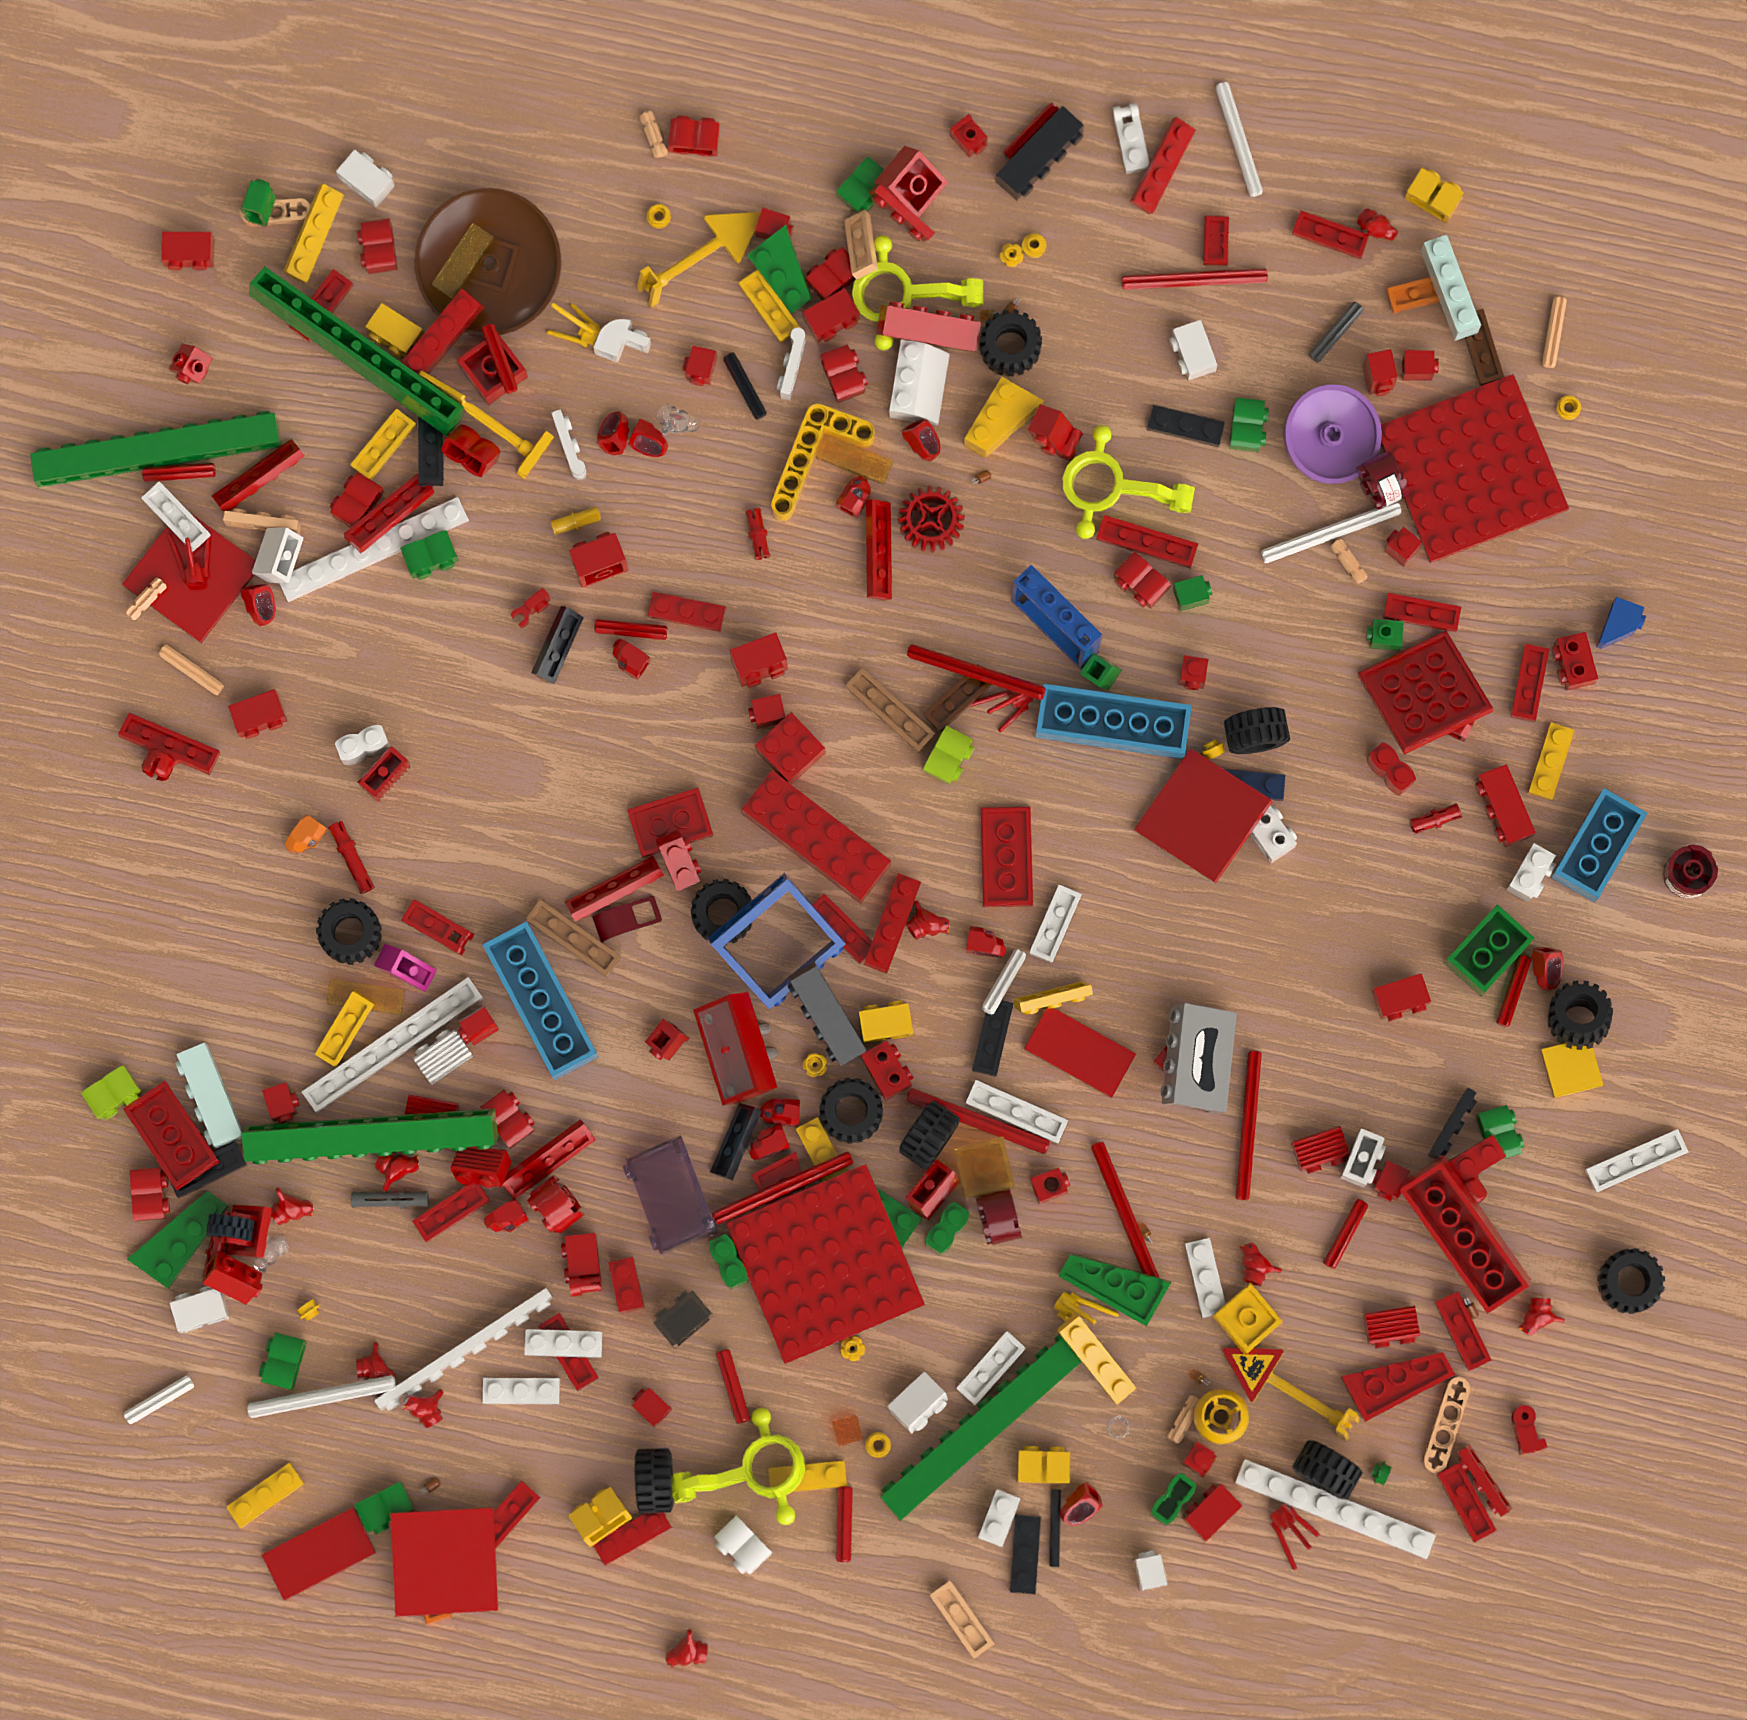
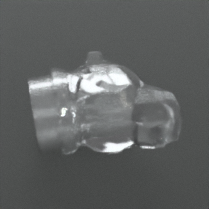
M668 403L660 408L656 419L664 426L662 430L664 435L685 431L694 432L700 424L698 418L691 416L684 410H677L675 406H671Z
M275 1234L273 1237L267 1235V1247L264 1258H255L253 1262L256 1270L266 1273L267 1268L274 1265L278 1257H284V1254L290 1253L284 1234Z

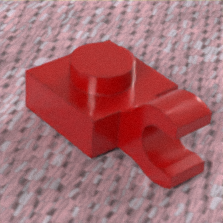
M541 588L527 599L524 605L511 612L510 615L513 619L517 615L524 616V620L518 624L521 629L529 624L530 614L533 615L535 612L539 614L549 606L548 602L551 600L549 594L544 588Z

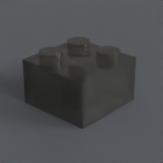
M685 1290L674 1299L676 1304L670 1309L665 1307L654 1316L657 1319L654 1325L674 1349L678 1348L714 1317L693 1290L689 1293Z

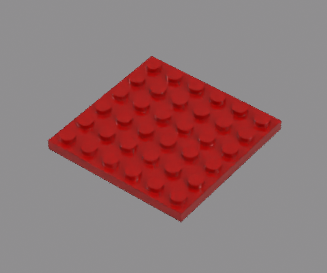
M1514 374L1381 424V445L1384 452H1390L1400 466L1397 469L1402 479L1405 478L1407 481L1409 495L1404 497V501L1430 563L1569 510L1567 501Z
M867 1164L726 1223L784 1364L926 1305Z

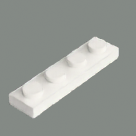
M975 1080L965 1103L1056 1144L1059 1143L1068 1123V1120L977 1080Z
M1677 1129L1586 1169L1585 1172L1595 1193L1682 1156L1688 1153V1149Z

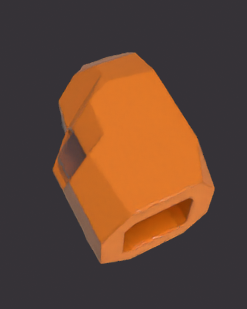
M306 814L285 842L286 849L291 853H302L306 849L315 848L328 830Z

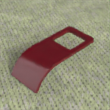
M654 896L614 907L592 917L601 943L615 936L662 921ZM650 901L656 919L638 924L632 906Z

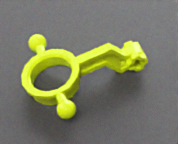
M885 235L877 236L874 239L875 251L878 253V269L856 279L852 292L854 304L861 315L874 322H878L880 313H874L866 306L864 300L865 288L870 280L877 275L885 273L893 274L902 281L904 295L901 303H904L905 309L910 307L912 299L938 297L952 301H962V305L967 307L983 305L982 279L968 278L961 280V286L951 283L912 285L911 279L904 269L888 262V252L892 248V241ZM876 335L874 339L875 346L879 350H888L893 345V337Z
M1098 425L1092 432V437L1096 442L1094 451L1076 456L1067 465L1063 475V490L1068 500L1077 508L1084 510L1082 520L1076 526V534L1082 539H1089L1095 532V526L1092 523L1093 512L1103 511L1112 507L1119 499L1120 494L1150 497L1158 502L1170 505L1169 509L1177 513H1191L1195 491L1193 486L1178 483L1173 484V489H1170L1159 483L1125 480L1123 478V472L1119 463L1109 454L1104 453L1105 444L1112 437L1110 428L1105 425ZM1100 463L1106 465L1115 475V485L1112 492L1099 502L1089 503L1077 497L1074 492V480L1077 473L1089 464Z
M757 1408L753 1411L751 1420L755 1426L759 1427L761 1438L754 1441L746 1450L742 1461L743 1466L716 1475L691 1476L689 1472L674 1474L671 1476L674 1502H689L696 1498V1492L714 1491L746 1481L748 1486L758 1495L776 1498L778 1504L776 1511L777 1522L782 1525H789L795 1519V1511L788 1505L786 1495L793 1492L801 1483L805 1472V1458L800 1447L790 1438L778 1434H770L768 1424L771 1421V1414L766 1408ZM769 1444L785 1446L793 1459V1468L790 1476L784 1483L775 1487L760 1485L752 1474L754 1456L761 1448Z

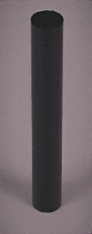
M1051 1489L1049 1567H1060L1061 1490Z

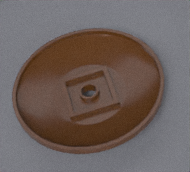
M473 189L460 193L444 202L425 223L415 251V273L419 289L428 306L438 317L461 289L466 290L485 306L465 331V333L477 336H484L482 327L488 324H494L499 335L515 332L530 324L551 302L561 275L562 259L560 244L555 230L547 217L526 198L503 189ZM489 256L496 259V266L492 270H486L483 265L484 260Z

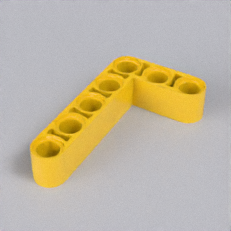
M813 404L808 408L771 502L772 514L777 520L786 521L792 517L823 436L827 435L860 448H867L873 444L875 439V430L870 422L822 404ZM815 413H821L824 419L820 422H814L811 416ZM842 421L847 424V427L840 431L835 429L834 425ZM860 430H867L870 436L866 439H861L857 436V433ZM805 436H813L816 440L810 445L805 444L802 441ZM797 458H803L807 461L803 467H797L793 462ZM789 480H794L798 483V486L793 490L787 489L784 485ZM779 503H786L789 509L786 512H779L776 510V506Z

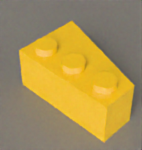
M1001 377L966 435L964 446L986 458L1016 430L1024 426L1035 415L1039 405H1044V400Z

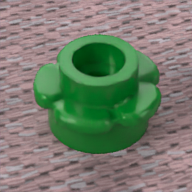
M1383 1461L1382 1465L1377 1463L1371 1477L1375 1479V1484L1385 1485L1392 1469L1391 1466L1385 1464L1386 1461Z

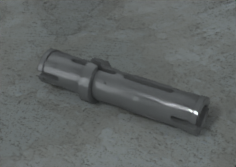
M406 1189L393 1192H352L351 1205L352 1208L400 1207V1209H406L408 1206L428 1207L429 1192L406 1191ZM367 1198H387V1200H367ZM393 1198H414V1200H393Z

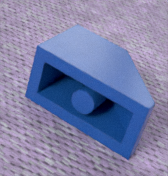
M1616 597L1610 608L1596 648L1603 649L1632 636L1637 629L1641 630L1646 618L1645 615H1642L1645 607Z

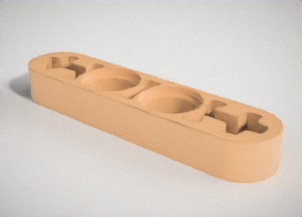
M1462 1377L1453 1378L1446 1385L1423 1458L1424 1468L1430 1473H1439L1447 1465L1470 1393V1385ZM1458 1382H1461V1387L1465 1389V1392L1459 1393L1457 1397L1458 1401H1462L1461 1406L1456 1402L1447 1401L1448 1396L1451 1399L1454 1397L1455 1390L1451 1389V1387ZM1453 1406L1457 1409L1456 1419L1447 1420L1444 1417L1443 1411L1445 1407ZM1439 1430H1445L1449 1433L1450 1440L1445 1445H1441L1436 1441V1433ZM1432 1445L1439 1449H1446L1445 1454L1440 1452L1438 1460L1442 1464L1441 1466H1436L1435 1469L1431 1468L1432 1463L1428 1462V1459L1433 1458L1436 1450H1431Z

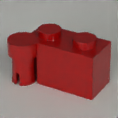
M1042 404L1039 405L1028 428V432L1034 438L1033 441L1040 445L1042 452L1050 456L1056 454L1068 461L1074 459L1077 453L1075 449L1081 436H1083L1082 431L1074 428L1061 411Z
M589 1233L565 1236V1243H561L562 1258H567L568 1268H564L565 1283L570 1285L571 1297L582 1296V1293L601 1292L602 1280L597 1235Z

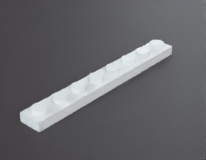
M456 497L395 525L363 553H360L350 545L294 570L289 583H280V586L287 601L290 602L401 552L400 548L404 545L444 530L448 531L469 521L459 498Z
M467 977L302 1091L303 1095L316 1113L320 1112L481 1001L483 997L469 977Z
M545 1288L397 1385L394 1391H388L374 1400L381 1410L385 1408L388 1411L392 1410L401 1403L399 1399L407 1394L408 1396L415 1395L422 1390L420 1385L429 1380L433 1383L444 1375L442 1371L449 1366L454 1369L465 1362L463 1357L472 1352L475 1355L485 1349L487 1341L492 1338L495 1341L499 1340L508 1333L506 1329L513 1324L518 1327L530 1319L528 1315L533 1311L537 1310L539 1313L551 1305L549 1301L553 1299L552 1295Z
M1246 1459L1243 1460L1235 1484L1424 1559L1428 1558L1436 1537L1432 1533L1349 1500L1339 1499L1324 1490Z

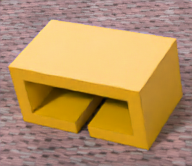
M1421 168L1408 189L1405 200L1447 224L1460 203L1464 192L1454 182L1441 181L1440 175L1437 172Z
M381 303L365 326L370 340L378 345L383 343L390 346L388 351L398 358H401V356L406 357L424 335L422 328Z
M899 1000L889 1002L888 1007L878 1008V1005H868L863 1007V1011H859L864 1044L886 1041V1038L889 1037L893 1040L913 1036L909 1003L903 1004V1001Z
M1024 1446V1451H1018V1483L1069 1484L1070 1452H1065V1447H1049V1452L1039 1451L1038 1446Z
M611 1486L598 1491L594 1498L591 1499V1503L578 1505L568 1515L589 1547L632 1519Z

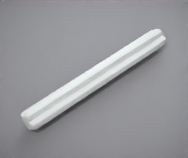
M1219 83L1216 85V92L1250 197L1259 196L1263 190L1229 83Z

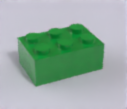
M1497 904L1446 959L1444 964L1481 997L1535 937Z

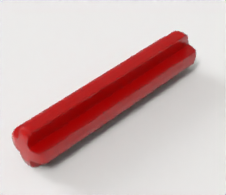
M1052 102L1049 103L1006 147L1003 153L1006 158L1011 160L1059 110L1058 106Z
M485 325L482 327V332L505 393H514L518 390L495 325Z
M214 463L147 467L142 469V478L145 482L209 478L216 475Z
M596 619L594 626L595 632L599 634L666 640L668 635L667 626Z
M1518 956L1496 1021L1500 1026L1508 1027L1511 1023L1532 961L1528 956Z
M1361 1199L1355 1201L1323 1262L1327 1267L1331 1269L1337 1267L1368 1208V1204Z
M729 1349L721 1350L716 1353V1357L737 1424L748 1422L750 1415Z
M850 1486L838 1487L836 1561L844 1563L851 1561L853 1488Z

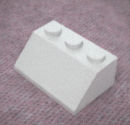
M901 339L889 410L890 418L913 422L927 419L932 425H938L950 353L926 343Z

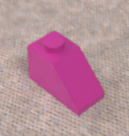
M384 944L374 964L376 968L424 992L427 991L437 971L402 949L388 944Z

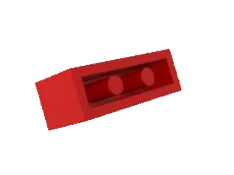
M1505 764L1480 774L1476 779L1475 787L1480 797L1483 796L1486 801L1485 811L1489 820L1493 819L1497 827L1494 829L1498 842H1503L1506 848L1533 837L1536 831L1508 765Z

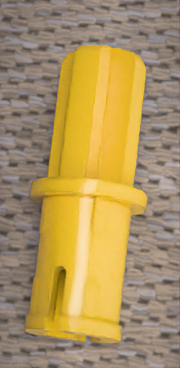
M594 507L578 513L573 511L571 515L551 520V525L556 536L573 529L578 531L580 530L579 527L600 521L601 516L598 508Z

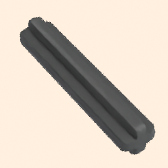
M1353 302L1309 353L1311 359L1317 363L1320 362L1363 312V307L1359 303Z

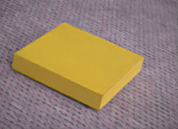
M1567 1043L1540 1050L1554 1099L1604 1086L1593 1048L1587 1049L1586 1046H1583L1582 1050H1577V1046L1572 1045L1570 1049L1566 1047Z
M1248 1283L1212 1315L1244 1355L1250 1352L1283 1322L1251 1283Z

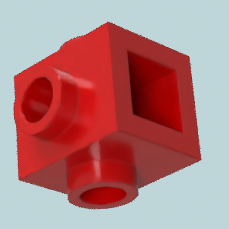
M182 343L178 352L172 358L169 370L177 374L175 378L182 383L189 384V382L200 384L201 380L206 376L207 369L213 358L196 346Z

